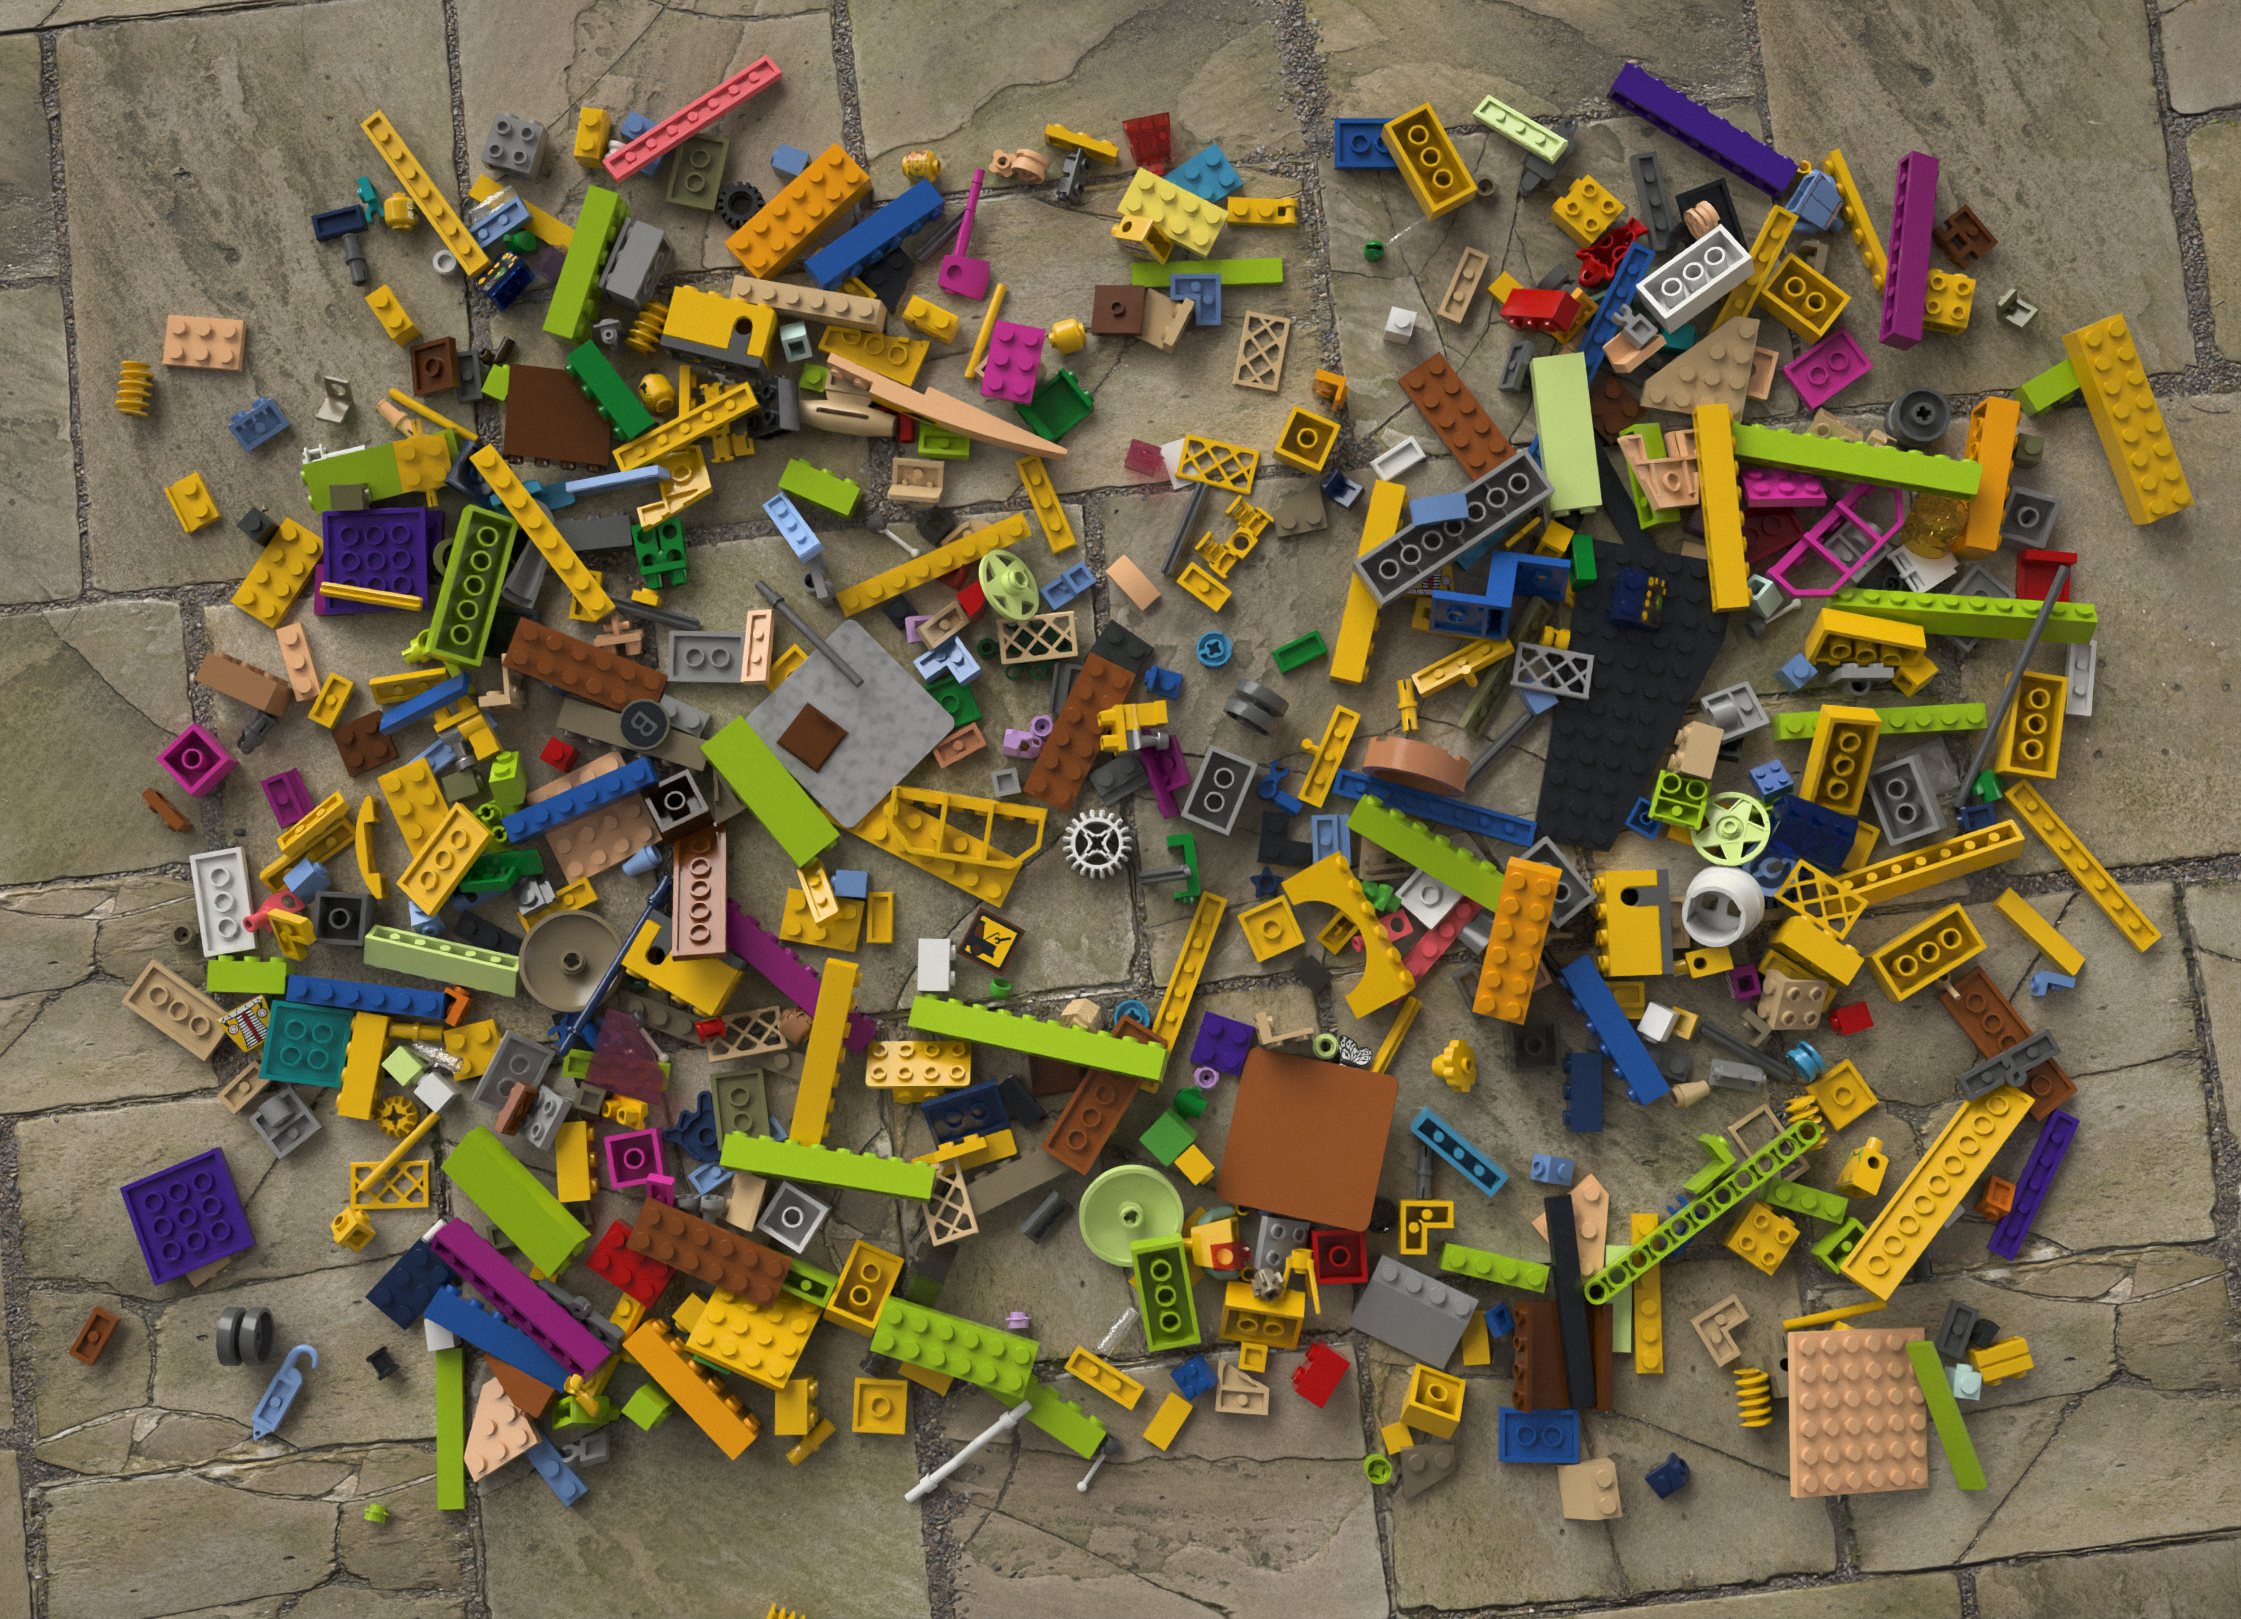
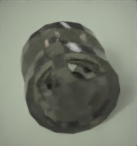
M870 1346L867 1350L868 1355L866 1359L861 1360L859 1367L868 1374L881 1379L884 1374V1367L889 1365L892 1359L889 1356L870 1351Z

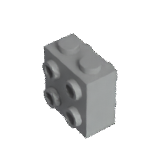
M495 113L481 161L488 170L535 182L549 140V134L544 125L538 121L529 120L526 122L510 113H505V115Z

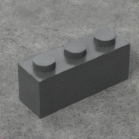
M625 512L612 513L611 517L601 518L600 515L586 516V520L577 521L576 518H562L560 522L553 523L576 556L636 550L631 526L635 525V521Z

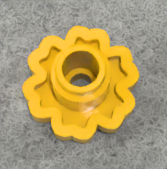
M1451 1040L1449 1047H1445L1444 1054H1440L1432 1061L1434 1076L1441 1080H1446L1447 1085L1452 1086L1454 1093L1469 1092L1471 1085L1475 1084L1477 1070L1474 1066L1476 1056L1472 1046H1468L1466 1040Z

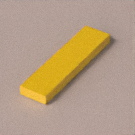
M1030 455L1016 461V468L1053 555L1076 547V540L1041 458Z

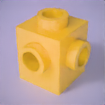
M347 1206L342 1213L335 1217L330 1225L335 1235L333 1237L340 1246L359 1253L376 1235L369 1222L371 1220L370 1216L361 1209L356 1211Z

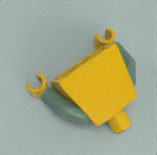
M1228 1204L1211 1209L1199 1218L1197 1226L1191 1228V1237L1182 1238L1185 1254L1193 1253L1194 1265L1201 1266L1205 1273L1218 1280H1237L1240 1277L1245 1282H1251L1253 1278L1244 1277V1272L1247 1269L1254 1270V1268L1248 1264L1242 1265L1238 1217H1233L1234 1214L1238 1216L1247 1215L1249 1211L1241 1213L1238 1210L1239 1204H1233V1206Z

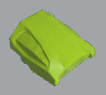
M1661 770L1648 818L1699 831L1712 783L1707 782L1705 784V781L1684 778L1681 775L1678 776L1670 772L1666 774V771Z

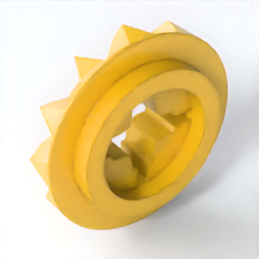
M392 1096L383 1100L376 1109L375 1121L379 1127L378 1130L388 1137L399 1138L406 1136L417 1124V1109L414 1103L406 1097ZM395 1109L398 1114H406V1117L398 1120V1124H395L394 1120L387 1119V1117L394 1114Z

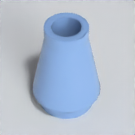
M651 844L648 847L645 845L622 867L626 875L631 878L637 874L658 868L659 864L663 862V858L655 845Z

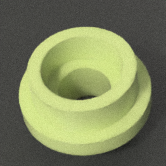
M1321 1034L1313 1041V1052L1320 1059H1331L1338 1052V1042L1330 1034ZM1325 1041L1330 1044V1049L1326 1052L1322 1051L1320 1047L1321 1043Z

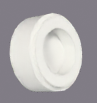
M441 250L433 258L435 270L444 277H451L460 269V263L450 250Z

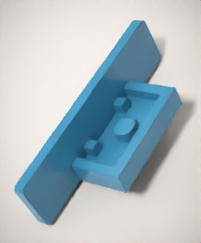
M569 479L544 486L539 480H527L521 483L532 498L544 503L551 512L577 503L575 495L566 492V483L571 482ZM496 494L490 496L492 507L489 511L514 518Z

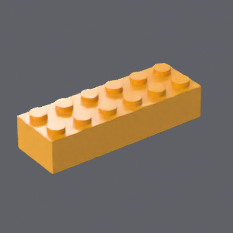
M835 142L724 244L732 257L752 278L771 281L873 189L871 179Z
M1989 396L1971 411L1964 459L1977 461L1978 464L1983 465L1975 501L1970 502L1957 499L1949 545V549L1955 557L1979 561L2000 547L2002 536L1999 534V530L2006 515V511L2003 509L2004 500L2007 499L2010 491V486L2007 485L2008 475L2011 474L2014 466V461L2011 460L2012 451L2016 448L2018 436L2015 435L2016 426L2019 425L2022 417V411L2019 410V401Z
M1510 856L1472 1012L1524 1025L1563 869Z
M654 1316L646 1321L622 1345L733 1461L764 1430L760 1426L762 1421L753 1412L749 1414L742 1407L744 1405L743 1401L735 1393L731 1395L724 1388L726 1384L718 1375L715 1374L713 1376L706 1369L707 1365L694 1360V1355L684 1350L686 1341L680 1336L676 1338L670 1331V1324L662 1317L658 1319Z

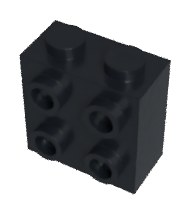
M785 375L772 376L771 380L757 381L756 385L751 386L760 407L746 414L747 438L768 442L800 431L798 381L789 380Z

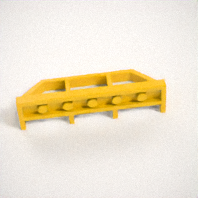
M897 784L892 787L887 824L908 853L1012 869L1041 848L1048 809ZM897 797L899 798L898 802L913 804L914 800L923 801V806L939 808V804L942 805L935 850L913 847L894 821ZM948 806L951 811L964 812L966 808L975 810L974 814L988 816L981 858L941 851ZM994 813L1000 814L1001 819L1015 820V817L1025 818L1026 823L1039 825L1036 844L1011 862L987 859Z

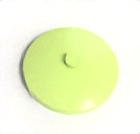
M1123 1165L1102 1173L1088 1186L1079 1206V1225L1085 1243L1099 1258L1117 1266L1133 1267L1129 1242L1180 1233L1183 1227L1184 1210L1176 1187L1159 1171L1142 1165Z

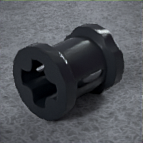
M387 1346L380 1348L365 1359L367 1363L372 1364L378 1373L379 1381L400 1368L399 1364H394L386 1352L388 1350Z

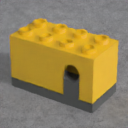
M684 285L683 288L675 286L660 346L666 351L668 358L759 381H767L781 323L775 310H772L773 308L767 304L758 303L756 306L748 304V301L738 297H733V300L723 298V295L717 292L709 291L706 294L699 292L697 288Z
M1668 869L1605 871L1595 874L1596 879H1592V890L1597 895V905L1593 906L1594 920H1598V931H1595L1594 938L1595 945L1599 946L1600 956L1596 957V969L1598 972H1601V977L1674 974ZM1623 891L1626 892L1629 897V902L1627 905H1625L1621 900V893Z
M653 909L648 917L649 920H646L621 963L627 967L625 972L637 979L647 978L650 980L649 986L660 992L669 991L673 993L670 998L683 1005L692 1004L695 1006L693 1011L705 1018L721 1015L745 975V971L748 970L750 963L727 949V958L673 962V917L663 911ZM663 950L665 959L661 964H658L656 959L657 953Z

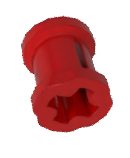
M717 1015L716 1019L702 1023L699 1021L695 1022L701 1044H704L708 1039L719 1036L724 1038L727 1036L721 1015Z

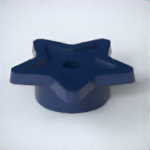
M1265 866L1261 875L1250 877V880L1257 886L1255 897L1259 898L1268 894L1273 898H1277V886L1283 881V877L1273 875L1270 868ZM1265 881L1269 882L1268 886L1264 885Z

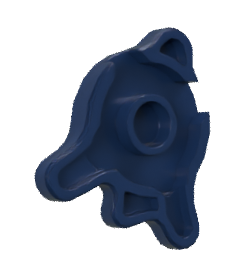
M702 1091L698 1094L697 1111L695 1113H691L688 1110L681 1111L678 1124L675 1127L664 1130L662 1134V1139L665 1142L682 1146L689 1156L704 1163L719 1162L722 1152H718L712 1093L709 1091Z

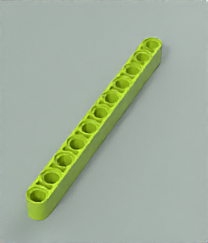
M1799 1120L1716 1182L1707 1192L1699 1195L1588 1279L1583 1286V1293L1587 1300L1595 1305L1605 1303L1815 1144L1821 1136L1819 1126L1810 1120ZM1804 1125H1809L1812 1128V1136L1808 1139H1803L1800 1134V1130ZM1783 1141H1788L1791 1144V1152L1787 1155H1782L1779 1151V1146ZM1762 1157H1767L1770 1160V1167L1766 1171H1761L1758 1167V1161ZM1741 1173H1747L1749 1176V1183L1745 1187H1740L1737 1184V1177ZM1718 1190H1727L1728 1199L1726 1202H1717L1716 1193ZM1699 1205H1705L1707 1208V1215L1702 1219L1696 1218L1694 1212L1695 1208ZM1678 1221H1684L1687 1227L1686 1231L1681 1235L1675 1234L1673 1229L1674 1224ZM1657 1237H1663L1666 1242L1665 1247L1659 1251L1654 1250L1652 1247L1653 1240ZM1635 1253H1643L1645 1257L1644 1263L1641 1266H1633L1631 1263V1258ZM1614 1269H1622L1624 1272L1623 1279L1619 1282H1613L1610 1279V1274ZM1593 1285H1601L1603 1288V1293L1598 1298H1592L1589 1295V1290Z

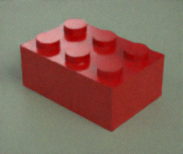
M619 1218L614 1220L584 1265L648 1309H651L658 1303L679 1272V1269L626 1247L634 1226Z

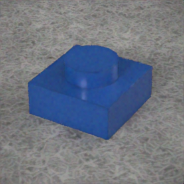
M1504 1302L1496 1304L1483 1314L1494 1338L1503 1336L1515 1327Z

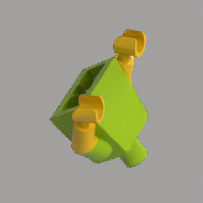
M574 1374L573 1377L568 1376L564 1384V1390L572 1395L559 1401L555 1399L551 1405L552 1430L595 1429L609 1424V1421L619 1419L620 1407L618 1404H609L608 1396H591L587 1390L580 1389L584 1381L581 1376Z

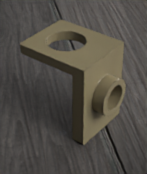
M325 376L324 382L328 396L316 418L317 421L341 426L354 403L350 381ZM332 384L340 385L344 388L345 392L336 391Z

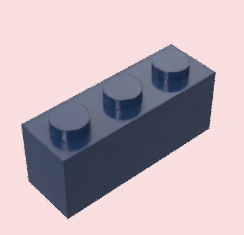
M1566 1053V1058L1562 1059V1072L1566 1074V1084L1562 1085L1563 1100H1566V1110H1563L1562 1113L1563 1126H1566V1131L1603 1132L1602 1053Z

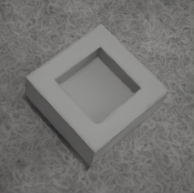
M1016 767L991 772L996 798L1021 793Z

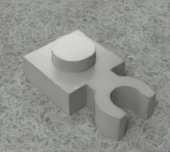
M1623 304L1619 311L1624 317L1615 312L1610 319L1614 324L1624 327L1621 334L1640 350L1655 336L1658 329L1642 314L1639 313L1634 317L1631 308Z
M607 1433L581 1438L579 1446L573 1444L565 1445L562 1447L564 1453L572 1455L562 1459V1462L566 1467L570 1468L577 1465L579 1461L584 1467L609 1461V1437Z

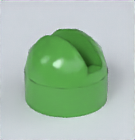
M993 978L989 986L991 997H999L998 1000L1005 999L1010 992L1011 984L1002 978Z

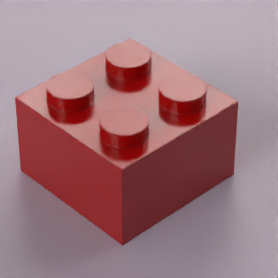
M1340 1227L1310 1229V1245L1313 1251L1317 1285L1368 1282L1365 1231L1358 1232Z
M1319 1339L1316 1344L1312 1342L1304 1355L1307 1357L1303 1366L1298 1365L1290 1378L1293 1380L1291 1384L1295 1392L1322 1409L1351 1363L1346 1356Z

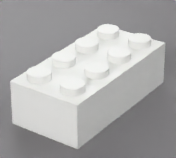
M1720 224L1638 283L1636 288L1642 304L1665 330L1671 334L1752 276L1755 271L1752 257Z

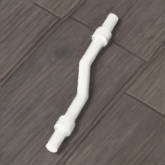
M1025 1400L1011 1412L1006 1411L1002 1414L998 1422L975 1438L954 1458L932 1475L927 1474L920 1480V1484L905 1494L906 1500L911 1504L925 1492L930 1493L938 1486V1482L961 1466L982 1446L1003 1430H1009L1016 1425V1420L1032 1409L1031 1404Z

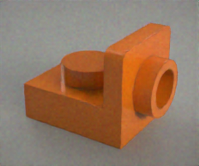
M456 985L455 988L446 987L444 992L457 998L456 1002H451L447 1008L445 1022L454 1027H460L476 999L469 996L470 991L462 986Z
M1991 1175L1987 1178L1982 1200L1975 1205L1974 1210L1987 1219L2000 1220L2010 1213L2016 1186Z

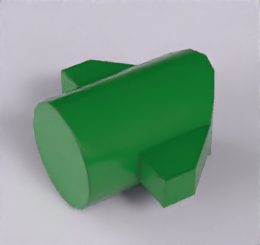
M523 231L514 235H504L503 242L506 245V250L514 256L538 251L536 238L529 231Z
M1993 769L1979 772L1972 791L1974 796L1980 794L1982 802L1987 803L2004 797L2000 787L2004 786L2005 783L2001 777L1995 774Z
M1198 1086L1186 1089L1181 1088L1177 1091L1173 1104L1178 1114L1185 1121L1189 1114L1199 1119L1208 1100L1199 1096L1202 1089Z

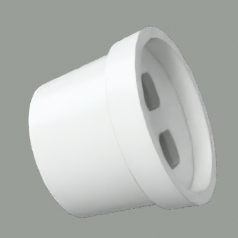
M1720 865L1708 867L1699 872L1688 887L1682 909L1683 924L1689 935L1703 945L1710 947L1729 945L1735 940L1743 938L1758 926L1765 908L1764 895L1758 882L1743 869L1735 866ZM1705 893L1718 897L1716 910L1706 909L1702 906ZM1730 900H1733L1738 909L1742 911L1740 917L1728 914L1727 910Z

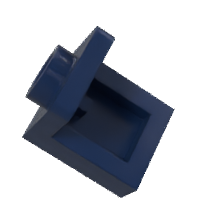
M1337 468L1326 476L1321 486L1329 500L1350 512L1366 493L1362 486L1344 477Z
M1992 802L1965 808V806L1960 807L1961 814L1956 815L1959 830L1965 829L1966 834L1997 824Z
M1672 1452L1669 1454L1666 1462L1646 1474L1645 1480L1658 1496L1664 1499L1686 1485L1690 1470L1687 1463Z

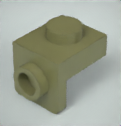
M2011 288L2007 294H2002L1996 302L1997 319L2021 333L2038 316L2039 309L2017 298V289Z

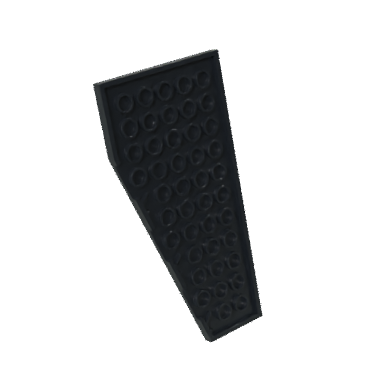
M1592 539L1597 578L1593 583L1575 592L1568 629L1570 630V640L1567 651L1594 655L1589 699L1583 700L1561 695L1556 696L1558 703L1555 704L1534 819V822H1537L1533 839L1540 840L1548 836L1553 843L1608 853L1724 643L1730 612L1713 613L1708 561L1706 559ZM1649 574L1661 579V584L1662 580L1667 582V588L1656 583L1654 584V587L1655 585H1657V588L1660 586V590L1661 587L1663 591L1666 589L1660 623H1656L1657 619L1653 614L1650 615V618L1653 620V622L1651 620L1650 622L1658 624L1659 629L1640 621ZM1655 596L1653 608L1657 611V596ZM1580 659L1572 660V663L1580 673L1586 669L1587 661ZM1566 664L1561 668L1560 677L1566 683L1575 677V674ZM1579 680L1567 686L1570 691L1583 694L1584 686Z

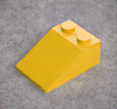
M857 1239L826 1307L823 1319L871 1339L881 1316L885 1300L892 1291L905 1259Z

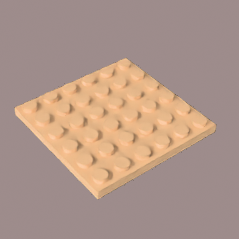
M1924 1327L1788 1332L1790 1491L1792 1497L1804 1498L1928 1488L1926 1399L1905 1347L1909 1341H1925Z

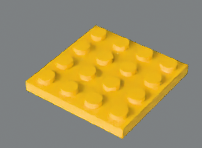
M717 1286L686 1342L684 1350L782 1393L824 1308L781 1289L773 1309H769Z

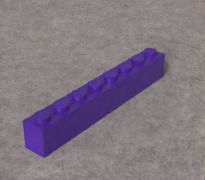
M1627 62L1606 96L1776 200L1784 192L1799 168L1791 158L1774 152L1768 144L1760 143L1751 138L1748 132L1738 130L1730 125L1729 121L1725 118L1713 115L1704 105L1695 104L1687 99L1684 93L1672 90L1661 79L1652 78L1637 65H1631Z

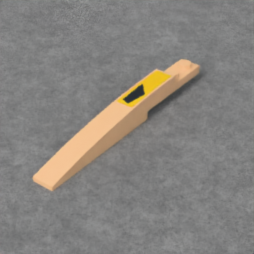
M831 353L827 360L828 370L834 377L844 379L845 377L863 390L869 388V398L871 401L906 416L1009 450L1065 462L1067 458V449L928 386L925 395L836 354Z

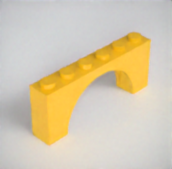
M1339 850L1281 884L1293 906L1305 901L1330 903L1350 916L1359 928L1366 947V968L1357 987L1345 996L1355 1017L1359 1019L1416 988V985L1414 984L1412 974L1401 961L1398 949L1392 945L1387 929L1378 920L1374 906L1365 897L1361 883L1351 872L1348 860Z

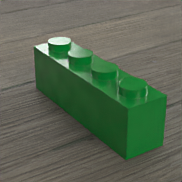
M591 339L566 356V366L564 368L567 374L573 380L576 378L582 385L580 389L588 400L593 399L598 406L596 408L597 412L605 421L609 420L614 426L612 430L620 441L625 440L626 443H629L653 429L655 421Z

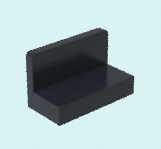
M1014 1073L998 1085L1004 1104L1026 1130L1047 1113Z

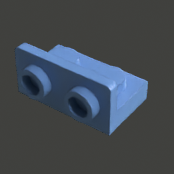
M263 396L251 404L254 407L247 413L241 410L230 417L232 422L228 425V428L246 452L290 425L288 419L276 405V400L273 396L269 399Z

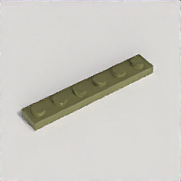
M1533 596L1509 637L1515 652L1494 662L1457 724L1471 738L1478 740L1510 686L1518 641L1534 644L1553 613L1554 609L1542 597ZM1522 650V657L1524 658V660L1527 657L1530 650Z

